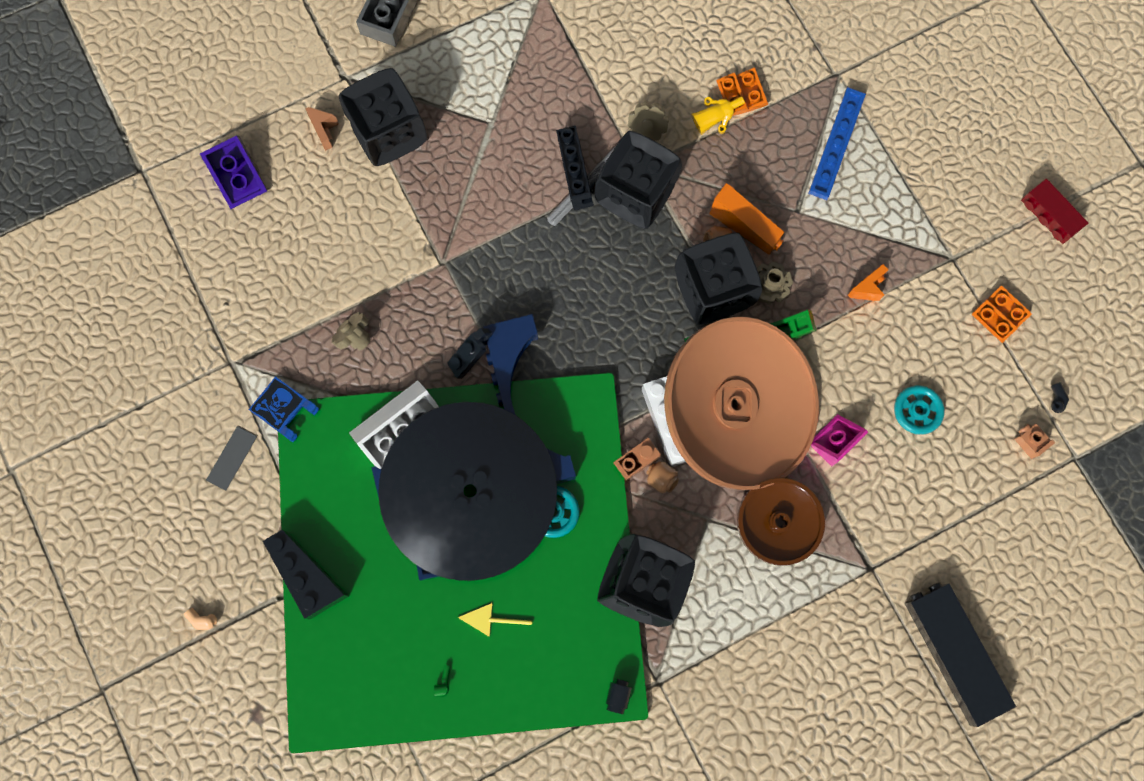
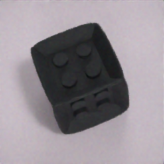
M393 68L373 73L340 92L339 101L344 114L350 121L353 132L362 149L374 166L390 163L416 150L426 142L427 132L424 121L419 115L418 108L407 87Z
M628 131L620 139L600 172L595 185V199L602 207L635 226L648 229L661 212L673 191L675 183L679 179L682 160L674 152L640 133Z
M739 233L725 234L701 242L684 250L677 257L675 263L677 282L690 315L697 325L711 323L740 313L756 304L761 296L762 286L758 270L744 239Z
M637 534L627 535L619 541L611 555L599 588L597 601L617 613L656 627L672 625L685 601L695 569V560L684 552L655 539Z

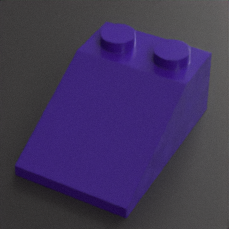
M239 135L200 153L230 209L267 192L254 162Z

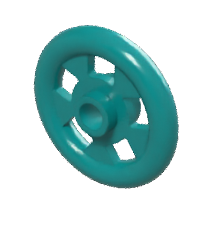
M914 385L905 388L899 393L895 400L894 413L898 423L905 430L913 434L923 435L935 431L941 425L945 415V408L941 397L934 390L926 386ZM913 394L916 400L909 403L907 397ZM925 395L932 400L930 405L922 400ZM916 407L921 409V414L916 412ZM908 408L910 417L905 418L903 409ZM930 410L936 412L934 420L928 418ZM915 420H923V426H916Z
M557 486V495L562 496L565 500L563 504L556 501L555 509H557L558 513L553 516L551 523L560 521L561 528L551 529L550 524L545 537L549 538L562 537L568 534L576 526L579 519V505L575 496L567 489ZM564 509H571L569 519L563 518Z

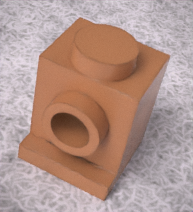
M1029 424L1025 425L1018 431L1020 435L1014 439L1031 459L1040 456L1055 444V441L1053 439L1050 440L1037 424L1032 426Z

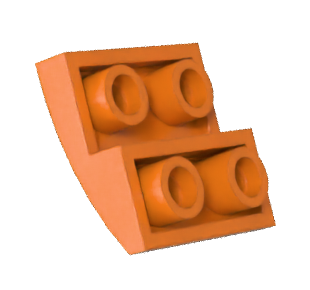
M755 67L738 75L734 72L716 80L723 99H727L730 102L741 96L744 99L745 104L735 108L733 116L769 105Z
M1001 285L971 315L1003 343L1032 313Z

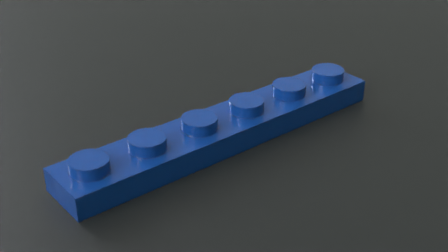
M847 87L808 194L828 200L862 107L865 93Z

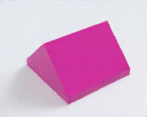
M837 414L814 437L811 447L832 467L868 431Z

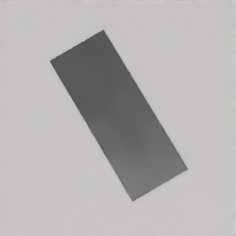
M237 426L206 481L226 491L257 436Z

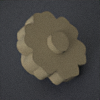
M643 102L636 105L635 111L630 112L628 127L632 131L654 141L660 140L661 135L667 132L669 118L665 116V109L660 107L659 104L654 103L650 105L648 102Z
M771 262L769 266L761 264L757 268L762 286L759 301L767 304H772L774 300L782 302L790 294L789 288L793 284L791 273L784 271L782 264Z
M360 312L353 314L339 326L337 333L332 337V343L340 350L347 348L349 345L359 351L363 350L371 341L369 334L364 330L368 325L369 319Z

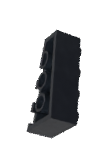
M280 530L263 540L268 553L304 619H312L349 597L288 532Z

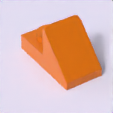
M882 264L855 286L848 296L854 299L880 301L884 293L877 286L886 279L884 275L888 272L887 267Z

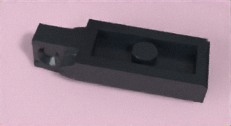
M480 327L476 332L474 331L447 362V365L457 379L464 378L486 352L485 343L493 335L489 328Z

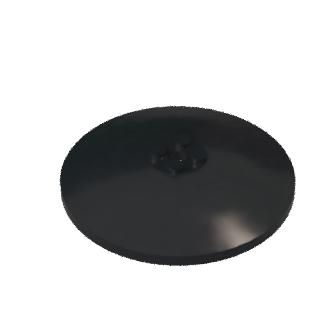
M480 402L452 403L424 413L412 421L395 439L381 469L378 492L379 505L390 537L401 552L414 564L434 575L447 579L461 581L482 580L500 575L516 567L541 543L549 529L555 512L557 501L556 474L544 443L522 419L507 410ZM468 484L476 487V494L473 497H467L464 494V487Z

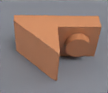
M311 107L305 108L325 151L332 148L329 140L333 138L329 129L339 125L336 116Z

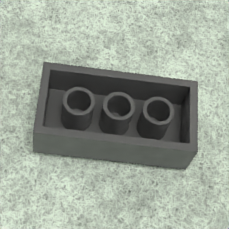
M366 0L356 21L360 34L396 47L418 0Z

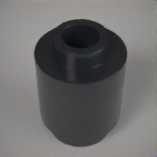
M616 679L615 683L610 682L606 704H608L606 710L624 714L625 709H628L632 687L628 686V681Z

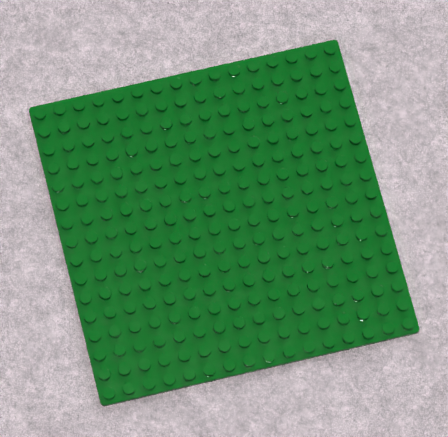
M603 373L512 381L511 401L516 416L535 431L547 449L565 457L571 456L576 479L557 484V486L567 489L575 496L580 513L576 526L568 534L557 538L544 536L537 548L516 567L500 575L482 580L461 581L436 577L420 581L417 565L401 552L385 527L371 468L374 467V464L357 445L349 432L403 391L308 399L319 408V411L316 415H313L302 407L289 423L287 428L298 435L297 439L291 442L278 432L281 530L288 532L349 596L314 618L304 619L283 580L288 741L290 753L640 721L648 718L639 621L617 613L597 601L599 588L611 555L619 541L623 537L630 535L624 477L613 463L622 457L613 374ZM493 383L426 389L439 407L458 402H480L504 409L503 405L499 406L496 393H500L498 385L494 386ZM472 484L466 485L464 487L465 496L473 497L476 494V487ZM557 495V502L563 504L565 498ZM555 509L553 516L557 515V509ZM564 509L563 518L569 519L571 509ZM560 521L551 523V529L561 528ZM492 603L491 618L531 620L533 623L526 625L491 622L489 637L458 617ZM449 665L450 670L447 679L448 694L445 697H435L434 685L441 684L444 667ZM616 679L628 681V686L632 687L628 709H625L624 714L606 710L608 705L606 704L610 682L615 683Z

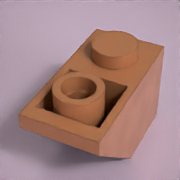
M647 438L613 463L625 480H628L659 460L661 454L651 440Z

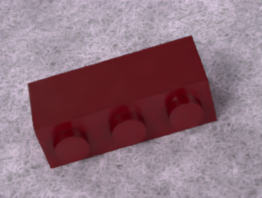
M1047 178L1021 200L1025 207L1032 211L1039 222L1046 226L1053 237L1062 244L1089 224Z

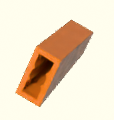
M727 183L724 185L714 199L710 215L736 233H739L770 255L773 249L777 251L784 241L781 239L784 231Z

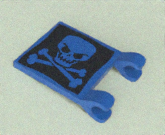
M275 376L248 410L291 442H294L298 435L287 428L289 423L302 407L313 415L317 414L319 408Z

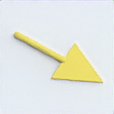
M492 603L458 617L489 637L491 622L526 625L533 623L531 620L491 618Z

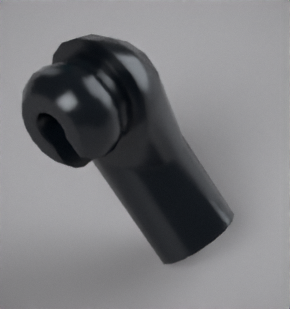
M1059 382L1051 386L1055 394L1051 408L1055 413H1062L1069 402V397L1063 385Z

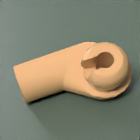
M190 608L184 613V616L197 630H209L213 628V625L217 624V618L214 614L199 616L194 608Z

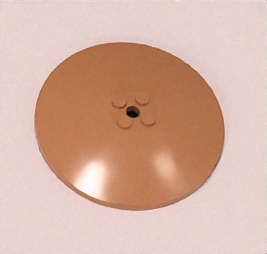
M732 317L715 321L702 327L681 346L667 375L664 408L672 440L683 459L695 472L721 487L736 490L759 489L760 485L758 484L773 478H785L804 459L810 449L817 429L819 397L812 369L805 355L788 335L777 327L759 319ZM733 399L737 400L738 402V408L736 410H734L731 406V402ZM774 483L765 485V486H763V487H761V488H764V487L773 485Z

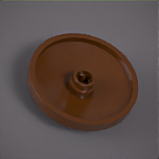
M773 478L759 483L760 488L750 490L744 496L738 509L737 527L744 546L753 556L771 565H792L807 559L818 548L825 531V516L820 501L808 487L792 479ZM774 483L773 485H770V486L761 488V487H763V486H765V485Z

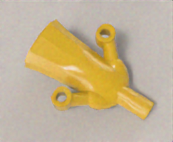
M742 96L731 102L727 99L714 100L706 97L704 104L708 108L691 113V117L701 135L721 121L722 124L719 125L718 132L723 134L726 131L728 121L734 114V109L745 104Z

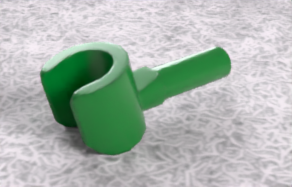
M449 665L444 667L441 684L434 685L435 697H445L448 694L447 679L450 670Z

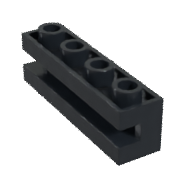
M576 125L556 130L573 209L576 211L592 207L594 204Z

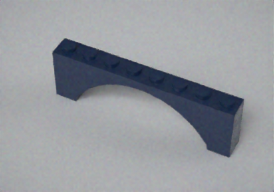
M532 314L483 326V328H489L493 334L485 344L486 346L488 345L490 352L486 354L488 365H493L495 372L491 373L494 386L498 385L500 393H496L499 406L503 405L504 410L514 415L516 414L511 401V385L514 371L526 348L532 341L538 340V333ZM547 449L554 465L557 484L575 480L576 475L571 456L565 457Z

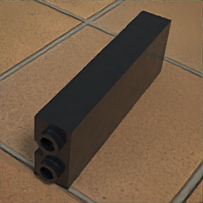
M938 582L928 587L930 591L923 595L922 592H918L910 596L911 601L905 603V606L969 725L979 727L1016 708L1012 697L950 584L941 585Z

